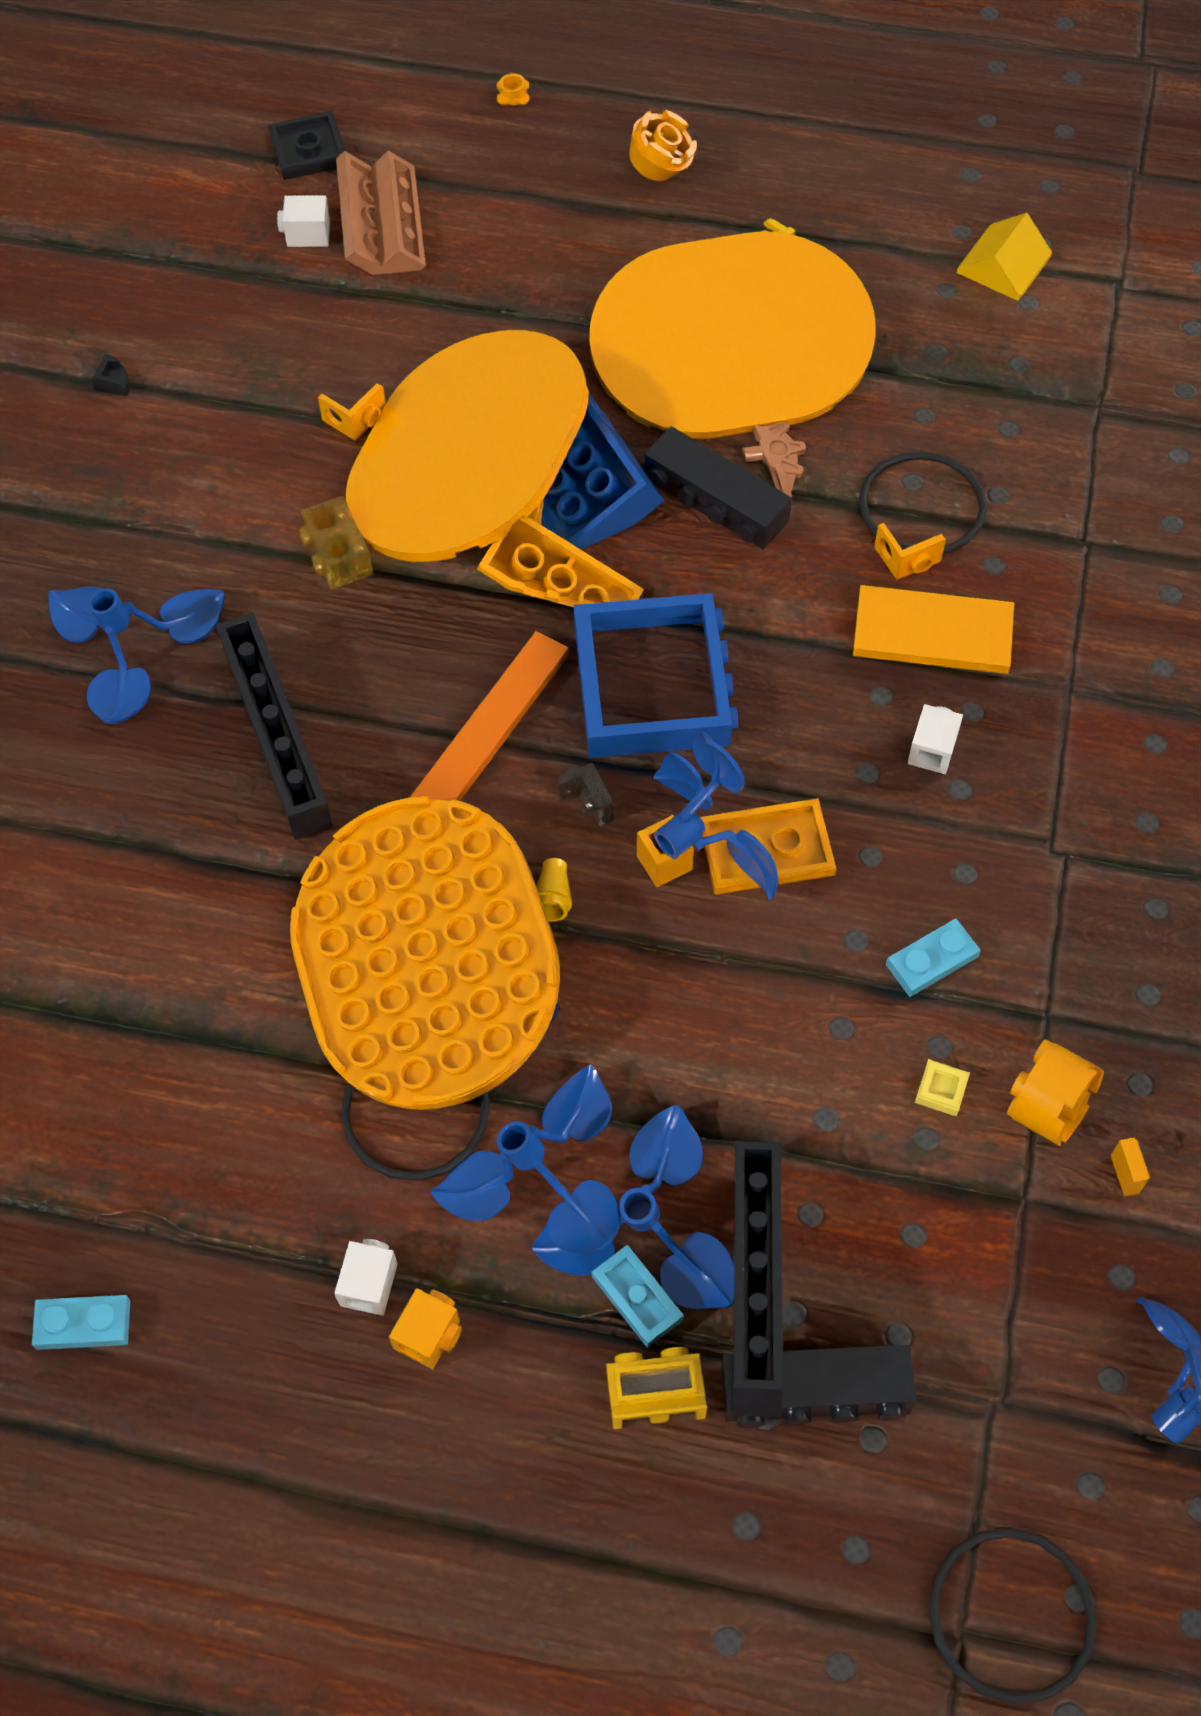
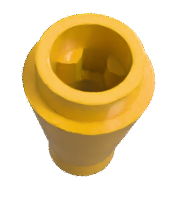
M549 858L542 864V872L536 888L547 920L555 922L567 916L568 911L572 908V899L567 878L566 862L558 858Z

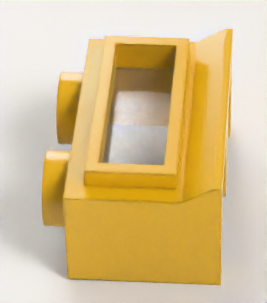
M674 1347L661 1351V1358L643 1360L641 1353L631 1352L617 1355L615 1363L606 1364L613 1429H621L622 1420L650 1417L651 1423H662L669 1420V1414L694 1411L696 1420L706 1418L707 1404L699 1353L689 1354L686 1347Z

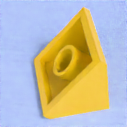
M1024 213L990 224L960 264L957 273L1019 301L1050 259L1052 251L1028 213Z

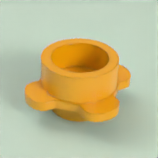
M515 73L507 74L497 83V89L500 90V94L497 96L499 104L524 105L529 102L530 97L527 94L529 82L523 76Z

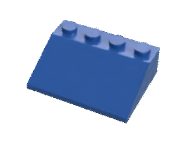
M589 394L588 405L582 424L553 484L544 497L541 525L580 550L637 524L665 501L599 405Z

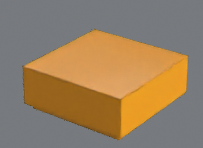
M1135 1137L1120 1140L1110 1156L1124 1197L1139 1194L1150 1176Z

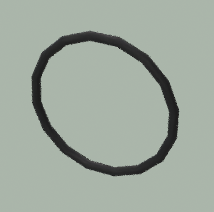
M929 452L901 453L880 462L864 479L859 495L862 519L875 537L878 527L869 516L866 501L870 484L883 469L906 460L926 459L947 464L963 474L976 490L980 508L975 525L963 538L946 545L943 554L966 545L982 528L987 511L984 490L968 468L950 457ZM898 543L902 550L911 547L910 545Z
M348 1083L345 1088L340 1117L347 1143L366 1166L389 1178L421 1181L449 1173L472 1155L487 1129L490 1101L488 1094L485 1093L479 1096L481 1108L478 1128L463 1151L446 1164L421 1172L393 1170L370 1158L356 1141L349 1117L355 1087Z
M1010 1527L981 1531L952 1548L934 1575L928 1612L935 1644L953 1673L981 1695L1013 1704H1022L1050 1699L1076 1681L1093 1653L1097 1616L1089 1584L1067 1553L1042 1535ZM1008 1537L1038 1544L1063 1562L1080 1588L1087 1616L1083 1649L1070 1671L1045 1689L1016 1694L986 1686L960 1666L944 1641L938 1613L943 1580L957 1558L982 1541Z

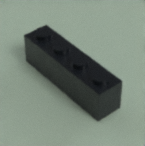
M672 426L644 453V471L656 488L664 489L677 497L682 504L692 506L707 515L715 524L725 526L736 533L743 541L753 543L762 550L768 546L790 521L792 504L790 496Z
M910 1345L783 1351L781 1417L733 1415V1354H723L721 1370L725 1421H736L737 1427L740 1428L760 1427L765 1425V1420L783 1419L785 1425H805L812 1422V1417L830 1416L831 1422L848 1423L857 1421L859 1419L858 1415L877 1414V1419L884 1421L905 1418V1412H911L917 1402Z

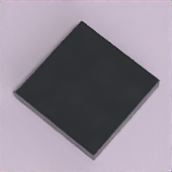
M333 111L268 125L269 135L283 180L337 169L336 158L346 151Z

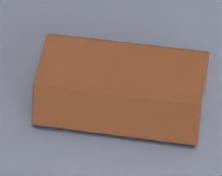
M389 150L372 166L344 151L336 158L345 260L372 275L422 270L426 264L414 165Z

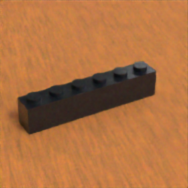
M254 613L216 624L225 656L294 839L296 840L333 827L326 798Z
M736 1141L734 1165L733 1415L781 1417L783 1400L781 1142Z

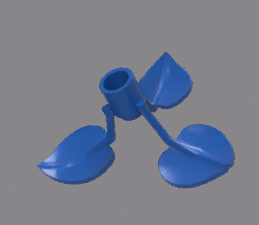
M90 586L71 590L49 591L51 620L61 637L70 642H85L94 637L100 626L105 630L110 639L119 664V671L110 669L101 672L90 682L87 689V703L91 711L105 724L120 723L137 714L146 704L151 693V680L144 669L133 668L127 670V664L116 637V633H120L128 627L130 614L135 615L161 631L169 629V634L174 641L190 644L203 640L213 632L220 619L225 601V594L223 590L201 589L184 592L170 598L160 608V616L164 622H160L135 608L131 601L123 604L118 594L110 588L102 589Z
M701 731L694 737L693 752L699 766L712 776L711 782L705 788L702 785L703 782L699 772L680 754L670 752L664 757L661 767L653 779L669 787L690 802L682 812L678 813L654 833L656 842L669 857L676 859L691 846L696 851H699L705 845L727 840V848L733 860L750 878L763 888L768 901H770L777 891L778 872L770 853L755 837L745 830H740L737 834L727 830L702 838L705 825L695 812L698 808L709 810L713 806L710 795L720 783L728 791L738 793L743 789L745 780L734 758L724 748L715 743L706 732Z
M588 1065L570 1078L555 1093L543 1112L542 1127L545 1131L538 1130L535 1125L528 1127L520 1121L508 1123L500 1130L497 1136V1146L501 1153L498 1155L492 1151H479L470 1155L456 1166L441 1184L430 1191L433 1198L446 1211L458 1218L468 1221H484L500 1213L509 1202L510 1191L506 1182L511 1181L514 1177L512 1164L520 1170H533L536 1168L565 1200L552 1210L548 1219V1233L552 1241L560 1249L575 1254L604 1249L613 1241L619 1229L620 1210L616 1197L606 1185L594 1180L582 1182L571 1195L542 1163L545 1149L540 1140L564 1144L570 1136L577 1142H585L597 1136L607 1126L612 1114V1104L610 1096L596 1069L592 1065Z
M674 1105L649 1120L632 1142L629 1162L633 1173L639 1178L654 1180L649 1185H643L642 1188L628 1190L621 1197L619 1203V1228L622 1224L626 1223L631 1229L639 1232L653 1229L674 1253L662 1264L660 1280L663 1290L676 1305L692 1310L727 1308L733 1303L734 1265L724 1245L709 1234L695 1232L685 1239L680 1248L658 1222L660 1210L651 1193L660 1187L662 1180L672 1186L683 1185L697 1175L703 1162V1148L696 1131L691 1126L682 1108L679 1105ZM548 1222L539 1237L532 1244L533 1252L544 1263L560 1272L575 1276L592 1275L591 1272L615 1254L613 1242L601 1250L576 1254L566 1252L560 1249L550 1238Z
M1139 1297L1136 1302L1143 1304L1155 1327L1170 1342L1181 1348L1186 1358L1175 1383L1167 1390L1170 1397L1151 1415L1157 1428L1171 1441L1180 1444L1198 1425L1201 1426V1337L1194 1327L1173 1309L1159 1302ZM1191 1372L1196 1390L1190 1386L1183 1390L1182 1388Z

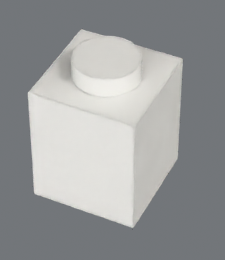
M326 195L285 196L283 211H278L277 221L279 232L285 233L287 247L328 246L330 216Z
M924 704L907 764L946 774L963 714L955 713L946 707H933Z
M364 1239L362 1244L349 1241L334 1293L341 1307L384 1316L398 1265L394 1251L389 1250L387 1244L373 1239Z

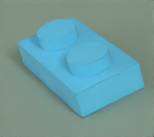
M955 918L888 957L886 966L908 996L912 997L977 959L981 950Z
M628 1245L591 1272L592 1278L647 1348L683 1321L684 1315Z
M127 1295L35 1300L32 1346L36 1350L128 1345L130 1299Z

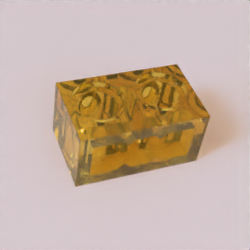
M343 496L300 510L303 526L298 527L301 541L305 549L312 547L314 555H311V561L318 577L325 576L330 589L373 575L369 550Z

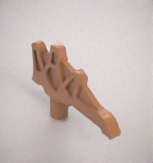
M787 422L765 426L755 425L753 432L756 440L759 442V446L742 448L743 462L761 460L762 465L770 473L773 486L792 498L791 492L795 478H801L803 474V466L797 463L798 456L805 453V443L792 440L787 434L790 428Z

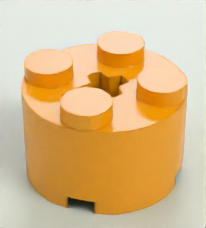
M1045 1039L1034 1055L1033 1062L1036 1064L1031 1072L1028 1074L1022 1071L1015 1080L1010 1092L1015 1098L1008 1108L1007 1115L1049 1141L1061 1146L1062 1141L1066 1142L1071 1137L1090 1107L1087 1105L1090 1097L1088 1090L1097 1093L1104 1070L1059 1044Z

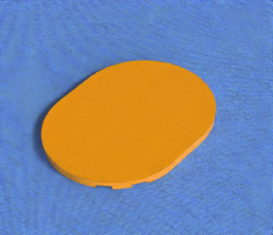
M743 233L662 247L650 251L624 266L608 282L596 302L590 324V354L594 371L601 386L610 398H613L627 411L628 416L648 428L653 426L667 431L672 426L691 438H715L752 432L755 425L765 426L786 422L789 425L798 424L814 419L833 409L835 404L840 402L846 395L852 393L864 376L875 343V316L871 300L863 283L856 273L830 250L813 241L786 233Z
M504 330L481 334L453 344L433 355L413 370L390 396L350 471L346 487V505L350 519L360 536L371 544L376 551L386 556L410 562H431L457 557V552L474 546H478L481 549L505 536V530L521 517L526 519L548 493L586 413L589 392L586 386L584 371L576 355L564 343L546 334L526 330Z
M421 796L400 799L377 806L356 817L333 835L334 840L319 856H315L307 867L300 881L302 886L296 906L292 907L290 936L294 960L318 1043L328 1061L347 1082L363 1094L391 1106L420 1110L454 1106L483 1095L504 1082L523 1065L536 1049L550 1024L558 999L560 986L558 951L525 856L512 835L501 823H498L482 812L480 808L455 799L448 801Z

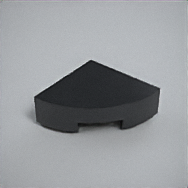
M105 354L91 380L94 389L128 396L130 381L125 368L117 358Z

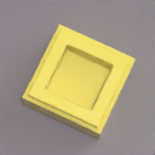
M928 1059L915 1103L957 1116L970 1073Z

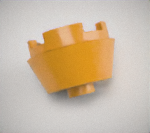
M665 110L662 115L651 114V111H648L643 117L639 118L633 127L629 150L630 160L636 170L648 179L665 181L689 167L697 148V141H692L687 133L688 123L677 114Z

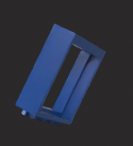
M713 593L574 605V628L589 758L693 749L694 737L701 731L706 732L721 747L731 746L732 729L738 728V712L736 706H729L728 697L733 696V679L731 673L724 672L723 664L728 663V646L726 640H720L718 631H723L724 629L722 608L715 609ZM703 622L716 716L603 726L592 632Z

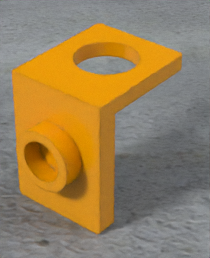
M378 383L350 410L324 394L318 397L322 420L355 441L369 427L375 425L386 405L384 388ZM329 408L332 409L333 411H335V412L339 415V417L341 418L342 422L338 421V420L331 414Z
M882 523L878 525L874 547L896 580L913 573H923L932 565L941 562L946 539L940 534L902 550L886 525ZM885 541L890 547L892 557L886 549Z

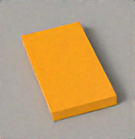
M861 585L853 656L1008 674L1011 664L1014 602Z

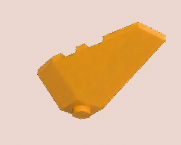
M521 517L505 530L506 535L491 544L476 569L509 590L570 607L579 604L637 600L644 590L529 517L526 519Z

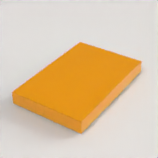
M818 798L700 817L705 825L702 838L727 830H731L735 834L740 830H745L755 837L767 849L774 860L778 872V885L835 876L836 865ZM721 840L704 846L715 895L761 887L733 860L727 848V840Z

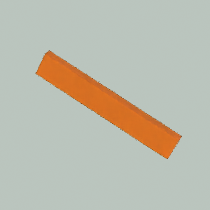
M535 631L410 798L428 796L430 799L448 801L455 799L461 801L569 656V648Z

